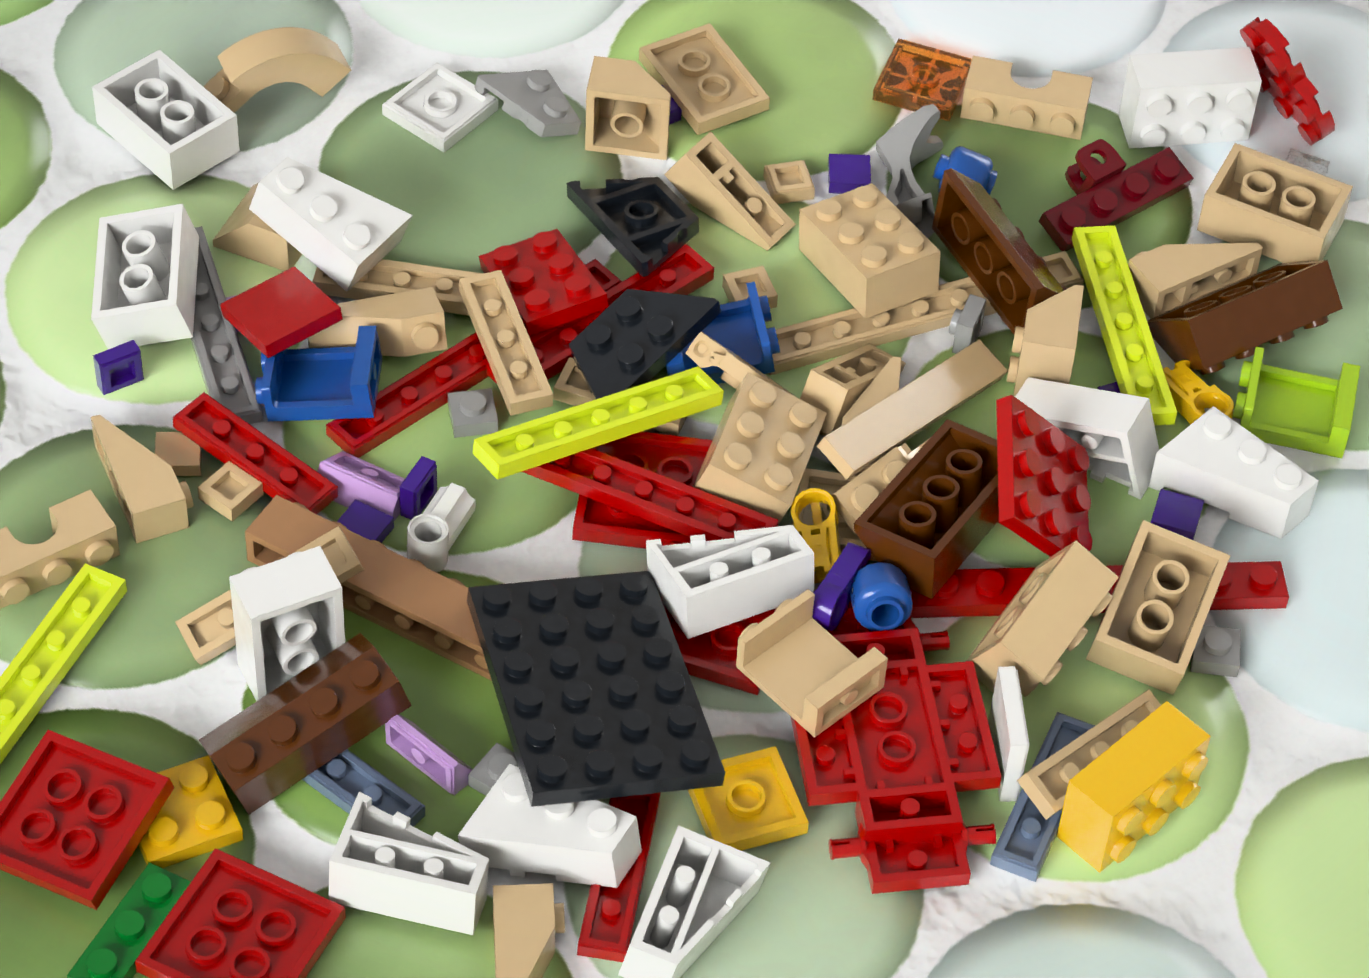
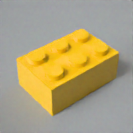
M1166 701L1069 780L1057 837L1099 873L1113 861L1121 863L1131 854L1139 839L1145 834L1150 836L1156 834L1164 826L1170 813L1177 807L1185 809L1198 796L1201 789L1198 782L1202 771L1208 763L1206 752L1211 736Z

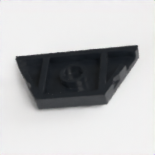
M644 177L634 180L606 179V188L582 189L580 181L567 183V197L642 277L651 274L699 232V217L659 177Z
M627 289L569 343L572 357L578 369L582 371L584 380L595 399L648 383L721 313L720 304L715 298Z

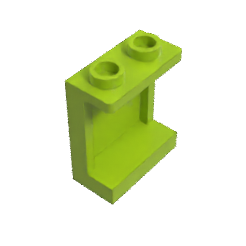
M1256 346L1252 362L1243 361L1238 386L1246 387V392L1237 393L1233 418L1240 419L1242 427L1265 443L1342 458L1351 430L1360 366L1343 362L1339 379L1337 380L1262 364L1264 348Z

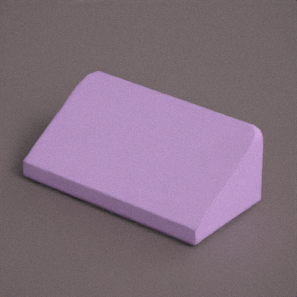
M344 451L320 462L317 472L338 486V497L333 500L334 502L348 508L356 499L394 517V521L399 516V486L405 478Z
M400 714L392 717L385 723L386 744L447 792L455 796L468 785V774L473 769L415 723Z

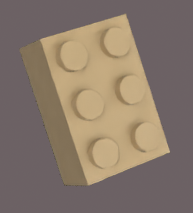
M1235 143L1204 195L1197 230L1229 243H1259L1263 247L1261 255L1282 263L1321 261L1344 221L1353 186Z
M873 183L822 200L799 210V250L865 319L939 291L940 250Z
M747 372L727 404L693 487L778 519L779 524L792 505L827 413Z
M1143 520L1131 545L1113 590V598L1106 607L1086 660L1174 695L1186 672L1231 555Z
M1077 540L1039 564L966 660L974 662L977 679L994 693L998 667L1015 666V669L1018 670L1021 694L1024 697L1028 696L1040 682L1044 686L1047 685L1061 670L1063 664L1058 659L1066 649L1068 651L1073 650L1086 636L1088 629L1083 625L1091 615L1093 617L1098 616L1110 603L1113 596L1108 591L1119 577Z

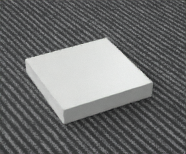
M436 62L383 103L382 114L445 153L498 110V99L489 93L482 96L475 90L474 84Z
M1015 666L998 667L988 724L1001 773L1000 788H998L999 801L1010 802L1017 801L1021 786L1017 780L1024 774L1030 744L1018 670L1015 669Z

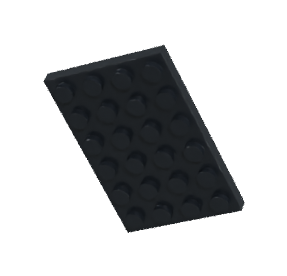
M649 571L468 587L467 603L531 807L723 786L724 767L654 579Z

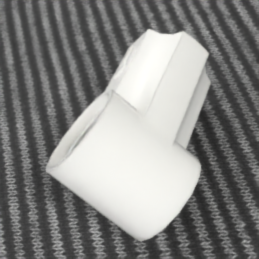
M454 483L446 487H440L423 514L417 515L409 521L407 527L408 559L418 560L426 568L437 573L446 567L449 549L476 508V500L468 494L466 488Z

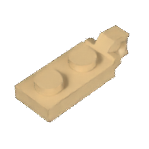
M702 331L696 336L686 351V354L700 368L711 366L721 368L724 372L720 378L736 390L747 372L793 395Z
M928 440L913 451H911L906 443L902 444L899 448L896 446L831 495L838 513L854 533V522Z

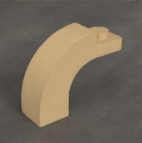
M298 27L274 28L252 34L224 50L217 56L223 68L203 87L235 113L257 92L277 83H299L323 97L351 71V68L338 44L321 33Z

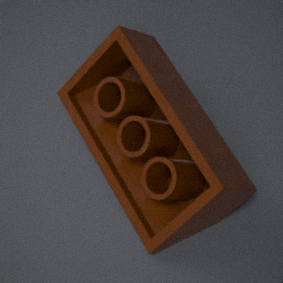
M952 168L944 171L932 229L1014 334L1016 326L1024 327L1027 309L1067 288L1059 284L1048 270L1045 260L1041 256H1037L1025 241L1022 231L1010 222L1003 213L999 202L992 198L980 183Z
M1328 260L1277 264L1149 319L1147 323L1152 338L1175 363L1181 360L1190 361L1191 370H1199L1201 375L1223 369L1225 367L1224 361L1231 357L1243 359L1253 356L1255 347H1259L1263 343L1269 341L1270 344H1277L1295 336L1293 330L1302 326L1304 329L1321 326L1329 321L1327 315L1341 310L1343 307Z
M947 419L854 522L853 530L867 549L871 550L877 562L891 563L900 568L908 579L910 590L932 599L999 521L997 440Z
M359 633L199 739V741L250 815L412 705L399 680L382 656Z

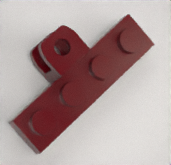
M1098 139L1080 148L1075 155L1077 163L1069 166L1065 172L1066 180L1076 196L1044 212L1039 219V223L1061 252L1068 251L1074 248L1071 240L1074 227L1117 225L1187 188L1194 178L1170 147L1124 170L1127 164L1107 141ZM1091 154L1101 155L1104 159V163L1102 164L1096 158L1092 157ZM1080 172H1083L1086 176L1085 180L1081 178Z

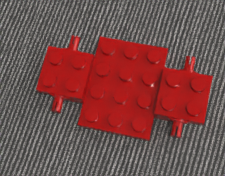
M849 607L835 630L827 631L857 658L873 647L886 656L888 661L884 687L815 738L791 717L808 806L856 802L855 816L858 835L854 838L829 839L830 859L860 857L861 862L867 869L872 894L969 885L971 873L966 855L967 847L996 844V829H994L993 823L966 827L956 792L1000 788L1001 782L1000 768L974 662L965 661L926 665L924 652L949 650L950 640L947 630L920 634L910 615L903 625L894 630L871 631L861 626L854 616L853 608Z

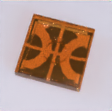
M898 39L874 87L872 100L914 112L923 106L934 104L941 112L939 119L950 122L963 94L972 59Z

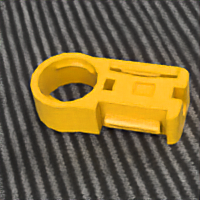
M1181 360L1176 362L1173 370H1170L1168 367L1163 368L1176 410L1190 425L1206 413L1204 408H1212L1213 406L1231 419L1233 418L1234 403L1231 397L1221 391L1215 384L1208 386L1190 369V361Z
M810 488L802 491L794 498L790 513L794 521V527L814 552V584L824 580L841 554L838 531L839 513L833 497L827 491L820 488ZM820 502L830 507V514L823 522ZM808 504L811 505L813 525L804 524L799 519V514Z

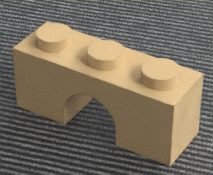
M973 55L964 88L960 118L1081 140L1093 77L1053 70L1051 80L1047 85L1036 89L1025 88L1018 85L1012 79V62Z
M91 489L49 507L53 536L45 542L25 544L16 540L7 526L0 529V609L8 605L17 604L26 597L52 585H59L65 582L68 578L77 575L85 563L93 567L101 566L110 559L120 555L116 525Z

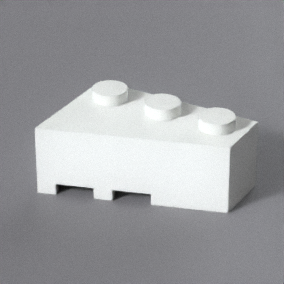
M286 157L259 181L249 207L254 214L346 292L401 242L413 216L289 157Z
M1028 377L1015 397L1086 448L1090 461L1088 470H1091L1090 478L1101 483L1106 477L1130 487L1128 494L1141 500L1149 487L1156 453L1159 451L1149 398Z
M1213 406L1156 453L1149 488L1160 491L1165 487L1186 496L1205 500L1204 503L1229 512V519L1282 539L1309 516L1319 480Z
M793 525L734 531V538L706 541L705 534L690 536V543L664 546L661 544V539L646 540L647 571L650 572L654 579L662 603L688 639L775 609L783 601L794 599L807 589L812 593L814 592V552Z
M512 764L507 766L458 834L460 844L489 858L490 868L507 869L510 871L511 876L526 877L527 872L555 875L556 881L587 885L597 884L613 888L619 886L642 852L637 816L598 800L531 807L520 769Z
M359 792L329 861V900L351 908L474 935L487 900L489 858L439 832L431 836L411 826L410 817L398 811L392 816L373 806L372 798Z
M678 825L618 975L624 978H680L759 892L771 863Z

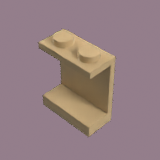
M807 589L796 598L783 601L772 615L759 624L752 623L743 630L738 638L736 667L815 738L884 687L888 658L875 647L857 658L812 618L815 594Z

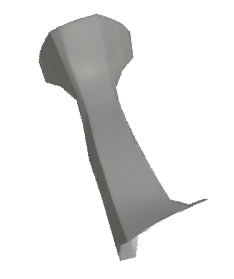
M934 104L923 106L910 114L876 141V151L892 176L886 197L927 238L934 233L932 224L935 213L931 192L927 194L923 192L915 180L912 169L918 163L931 157L943 148V141L938 136L930 135L941 113Z

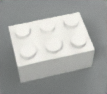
M1250 47L1130 55L1118 114L1129 149L1248 140L1262 82Z
M157 50L92 86L97 124L173 190L240 152L237 115L161 50Z
M183 204L99 218L91 320L108 349L134 340L138 346L193 337L199 235Z
M320 546L303 552L292 553L280 560L259 567H251L229 577L238 666L256 702L345 643L342 586Z

